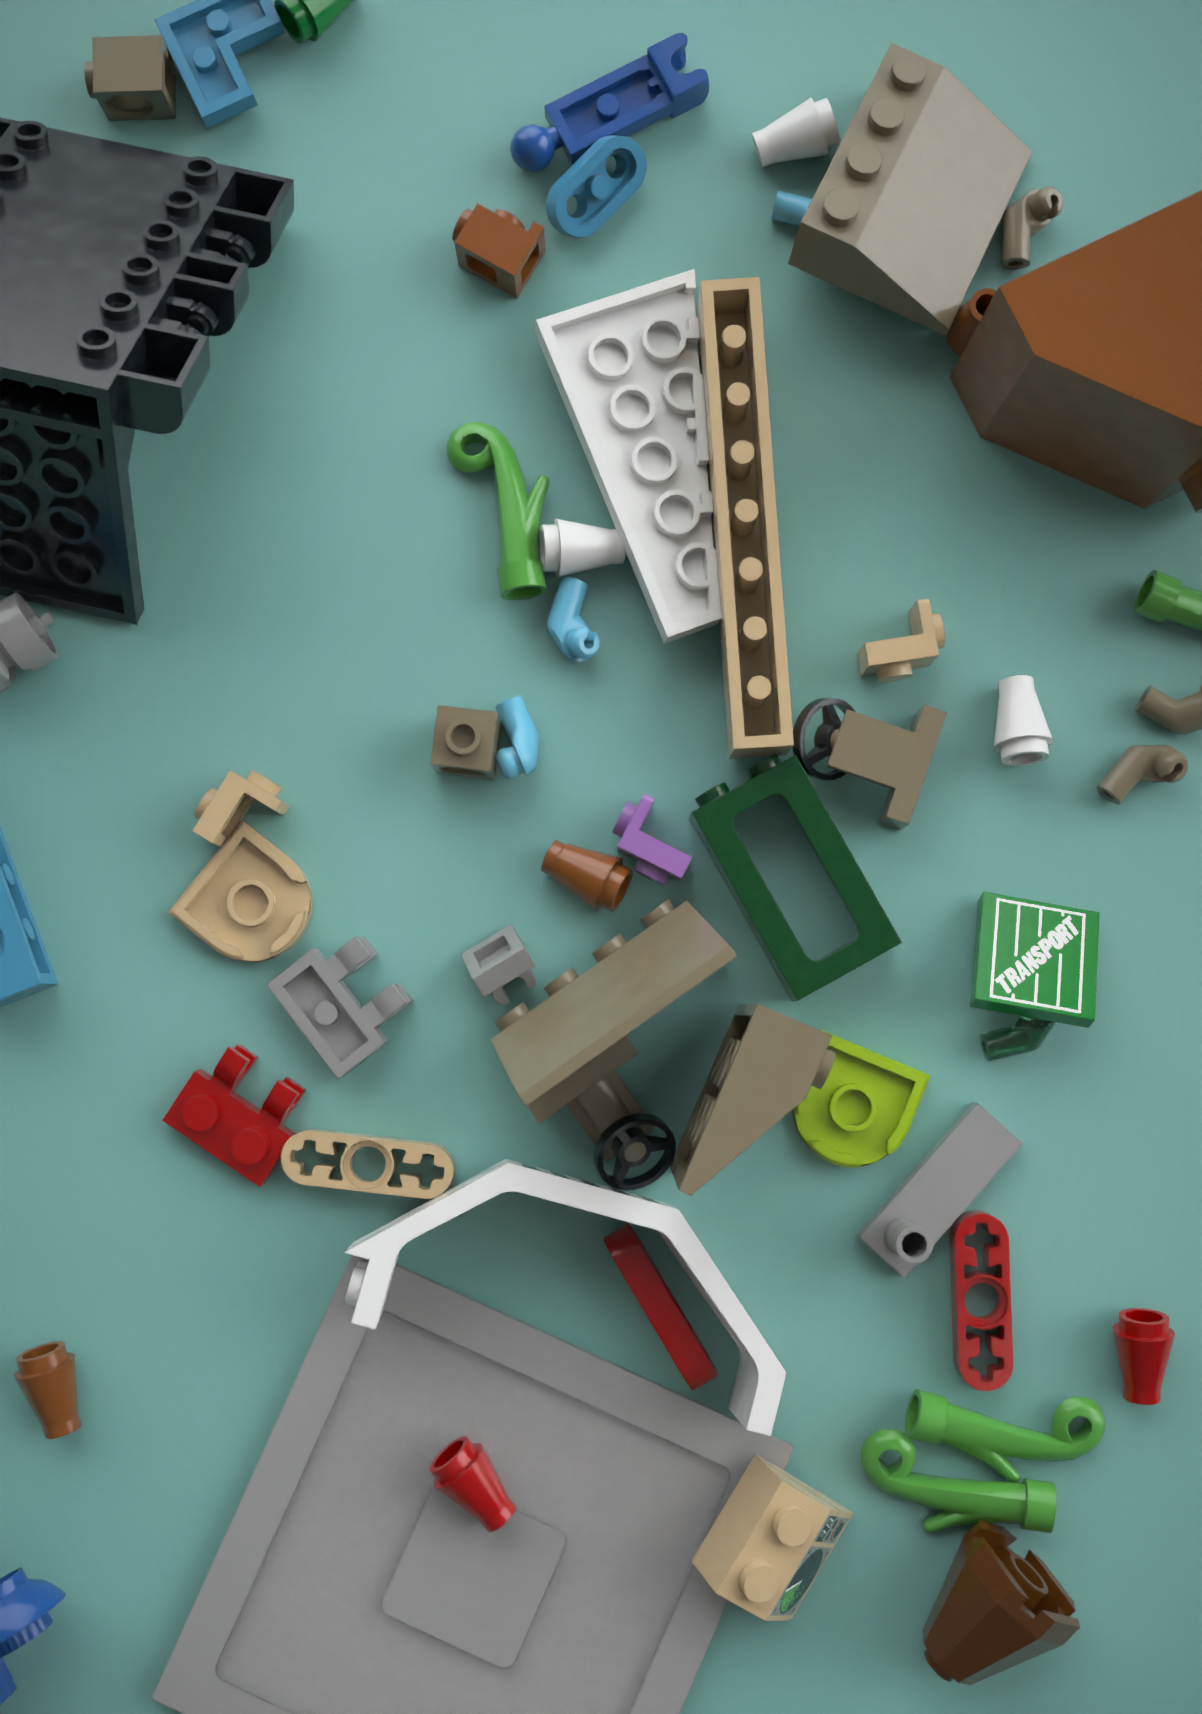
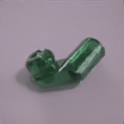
M1019 1016L1013 1026L980 1033L981 1047L986 1060L993 1061L1038 1049L1056 1022Z

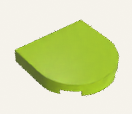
M830 1034L832 1038L827 1049L836 1053L830 1073L821 1089L811 1086L807 1097L792 1110L794 1123L804 1143L824 1160L843 1167L855 1168L869 1165L890 1155L902 1144L910 1129L931 1075Z

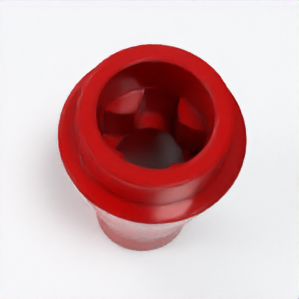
M1146 1308L1124 1309L1119 1312V1322L1112 1327L1123 1381V1398L1135 1404L1154 1405L1161 1401V1387L1175 1332L1169 1328V1317L1160 1311Z
M467 1436L459 1437L448 1444L432 1461L429 1471L436 1478L434 1487L478 1520L488 1532L496 1531L512 1517L516 1510V1505L508 1497L481 1443L473 1444Z

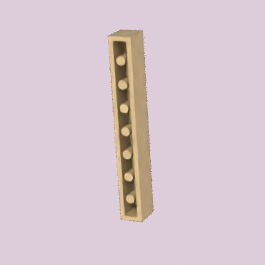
M760 277L702 280L700 282L697 315L699 319L701 372L703 374L709 449L710 491H712L713 544L717 552L722 617L719 621L728 758L769 757L774 754L785 756L794 746Z

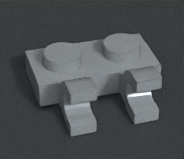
M364 936L361 938L354 937L328 959L325 958L319 948H312L267 984L268 988L338 1079L347 1075L389 1042L379 1026L414 1001L400 982L395 985H389L365 1006H362L343 980L378 955Z

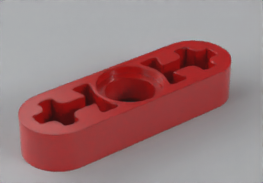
M972 1210L961 1214L952 1224L949 1234L953 1362L958 1374L971 1387L980 1391H993L1002 1387L1009 1380L1013 1371L1009 1236L1000 1220L986 1212ZM981 1223L983 1230L994 1236L993 1243L983 1245L982 1256L983 1263L988 1267L996 1265L995 1274L981 1270L964 1273L965 1264L977 1267V1253L973 1247L964 1243L965 1235L975 1233L976 1224ZM978 1283L992 1285L997 1294L995 1308L985 1316H974L968 1312L965 1306L967 1291ZM966 1326L981 1330L998 1327V1334L996 1335L985 1332V1346L993 1356L998 1357L997 1363L987 1365L986 1375L980 1376L979 1371L973 1365L968 1364L969 1358L979 1355L980 1346L979 1337L974 1332L966 1334Z
M630 1223L604 1237L603 1240L610 1255L690 1389L694 1391L719 1376L703 1344Z

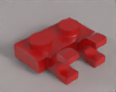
M237 1044L235 1048H227L216 1065L213 1076L202 1069L194 1071L162 1121L260 1187L266 1183L280 1162L282 1149L287 1140L296 1134L283 1124L307 1089L291 1078L285 1077L283 1081L279 1080L276 1082L265 1099L262 1109H259L235 1092L258 1059L257 1055L242 1045Z

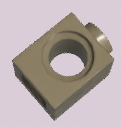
M162 35L92 37L93 61L85 63L86 88L90 98L97 99L109 121L176 119V69Z
M438 705L430 763L436 773L495 780L497 764L495 756L499 748L502 724L498 713Z

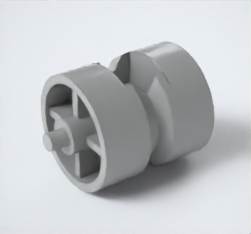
M16 592L0 601V693L11 687V682L16 679L15 667L23 671L30 669L36 672L59 658L58 650L47 626L55 622L53 615L47 612L39 616L24 598Z

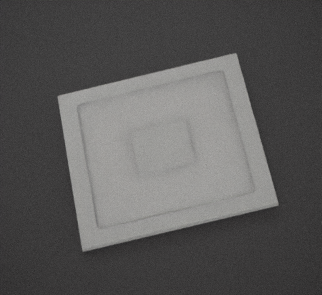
M351 1255L151 1699L182 1714H680L728 1602L727 1599L714 1592L692 1563V1559L754 1455L757 1454L784 1470L793 1451V1445L772 1435L767 1436L746 1430L737 1419L398 1264L395 1266L383 1312L376 1330L353 1324L351 1321L356 1306L344 1304L354 1267L357 1266L359 1260L368 1263L369 1259ZM467 1436L473 1444H482L508 1497L516 1505V1510L512 1517L496 1531L488 1532L478 1520L434 1487L436 1478L429 1471V1467L435 1457L448 1444L459 1437Z

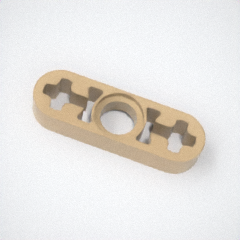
M307 1129L293 1135L287 1140L281 1153V1164L285 1174L292 1181L301 1185L421 1199L435 1198L445 1192L453 1182L456 1172L452 1154L444 1146L437 1143L320 1129ZM311 1140L316 1142V1152L335 1155L338 1153L337 1142L346 1143L347 1146L340 1161L342 1178L333 1177L337 1164L320 1163L314 1166L312 1173L305 1172V1163L295 1159V1152L306 1148L308 1141ZM370 1146L378 1149L383 1154L386 1166L380 1178L368 1181L360 1178L355 1173L352 1162L358 1149ZM395 1149L406 1151L402 1163L408 1164L421 1163L425 1154L434 1155V1165L444 1168V1176L435 1177L431 1186L426 1187L421 1185V1175L403 1172L400 1174L402 1185L392 1184L391 1180L397 1169Z

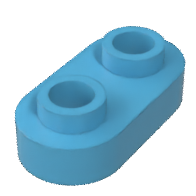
M609 135L597 140L551 187L546 200V212L551 225L561 234L573 237H587L599 230L642 185L646 175L647 162L641 146L634 139L627 136ZM610 156H613L616 161V169L609 176L606 171V162ZM573 195L577 201V209L570 216L566 205L568 199Z

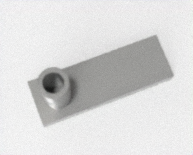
M973 1102L857 1235L906 1278L917 1264L929 1258L935 1243L1023 1143L980 1104Z

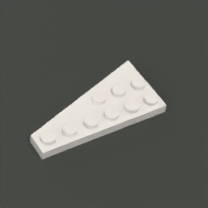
M695 269L537 319L534 327L540 347L664 644L715 626L722 618L717 552L713 547L711 521L713 501L712 491H709L707 464L709 462L703 374L700 373L699 319L696 317L694 300L696 289Z

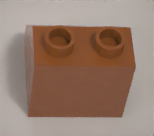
M1202 190L998 287L950 376L981 438L1143 509L1184 490L1195 513H1202Z

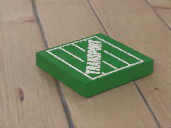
M983 892L978 900L970 1007L1089 1028L1095 1021L1100 912Z

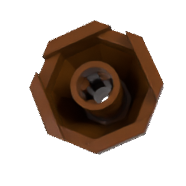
M979 1520L963 1537L923 1628V1644L927 1648L924 1655L931 1668L948 1682L954 1679L958 1683L967 1685L975 1684L1064 1645L1080 1628L1078 1619L1070 1617L1076 1611L1074 1601L1043 1560L1030 1549L1025 1559L1008 1547L1017 1540L1013 1534L1005 1527Z

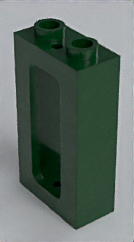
M774 754L746 770L751 780L731 791L726 782L695 798L699 808L691 812L689 820L790 1000L799 1001L898 946L902 941L797 756L794 755L781 762L778 755ZM774 795L781 796L786 800L858 928L856 939L816 961L810 960L806 956L734 828V819L738 814Z

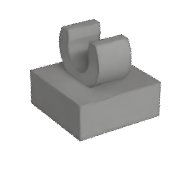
M511 924L461 954L474 983L483 997L492 993L494 999L503 1006L509 1003L503 985L520 977L529 989L536 986L535 977L530 970L535 967V964Z

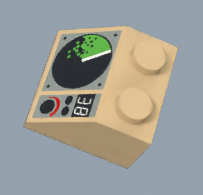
M755 1454L692 1559V1563L714 1592L764 1621H791L853 1513L845 1506Z

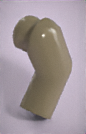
M1049 186L1042 189H1033L1004 212L1001 243L1002 267L1017 270L1030 265L1031 236L1049 224L1051 219L1057 217L1062 210L1063 200L1057 189Z
M1148 686L1138 700L1135 711L1177 734H1189L1201 730L1202 686L1200 687V692L1179 700L1152 686Z
M1134 745L1122 754L1096 788L1106 799L1120 805L1138 782L1175 783L1180 781L1187 773L1188 761L1184 754L1178 752L1172 746Z

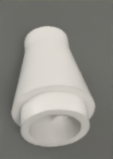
M810 97L765 128L752 133L755 149L762 167L773 163L828 155V148L840 144L837 124L827 98L814 102Z
M555 519L553 525L540 526L539 557L543 563V572H555L556 577H562L611 564L624 563L625 549L616 529H607Z
M1016 675L1000 680L998 682L999 701L994 750L1000 753L1001 763L1008 766H1024L1048 759V746L1053 743V738L1035 692L1033 677Z

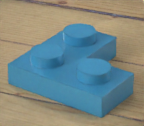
M195 0L154 19L207 129L258 106L235 56L285 33L282 22L271 0Z

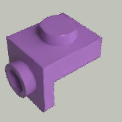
M644 794L638 806L627 802L616 822L612 833L621 837L617 851L636 860L637 863L633 870L651 881L665 886L668 878L680 882L692 857L640 831L655 800Z

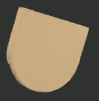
M242 821L168 913L220 954L240 961L261 962L284 954L301 939L311 919L313 906L312 892L308 879L299 865L248 823Z

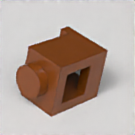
M478 203L473 211L466 209L461 214L452 235L458 264L461 268L517 299L546 252L543 226L533 222L527 231L522 222L511 213L502 209H496L493 212Z

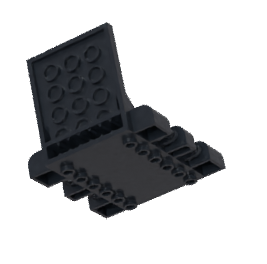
M0 117V595L8 597L16 592L25 601L137 625L144 611V600L128 472L135 429L156 434H167L180 427L210 370L209 336H221L232 329L248 299V268L259 267L268 261L293 214L294 179L218 164L207 157L197 156L190 158L48 128L37 121L20 122Z

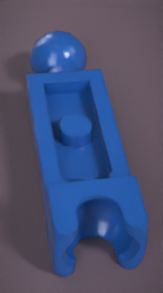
M676 33L648 47L647 55L545 105V118L550 126L547 128L535 124L522 126L514 134L511 141L510 152L514 162L522 170L531 173L542 171L551 163L555 150L562 147L570 164L573 165L597 140L604 136L628 137L669 115L675 118L701 105L709 93V77L704 69H696L686 74L677 72L684 68L686 64L685 47L688 41L686 34Z

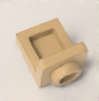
M929 599L917 600L908 611L912 636L864 643L857 653L860 677L877 674V679L880 683L907 679L913 676L912 669L928 667L939 656L938 649L944 648L945 645L944 626L941 615L939 613L932 614Z
M230 770L218 790L215 788L209 789L199 802L194 814L198 822L192 831L221 847L242 822L255 799L285 816L290 806L277 799L282 787L254 770H251L246 779Z

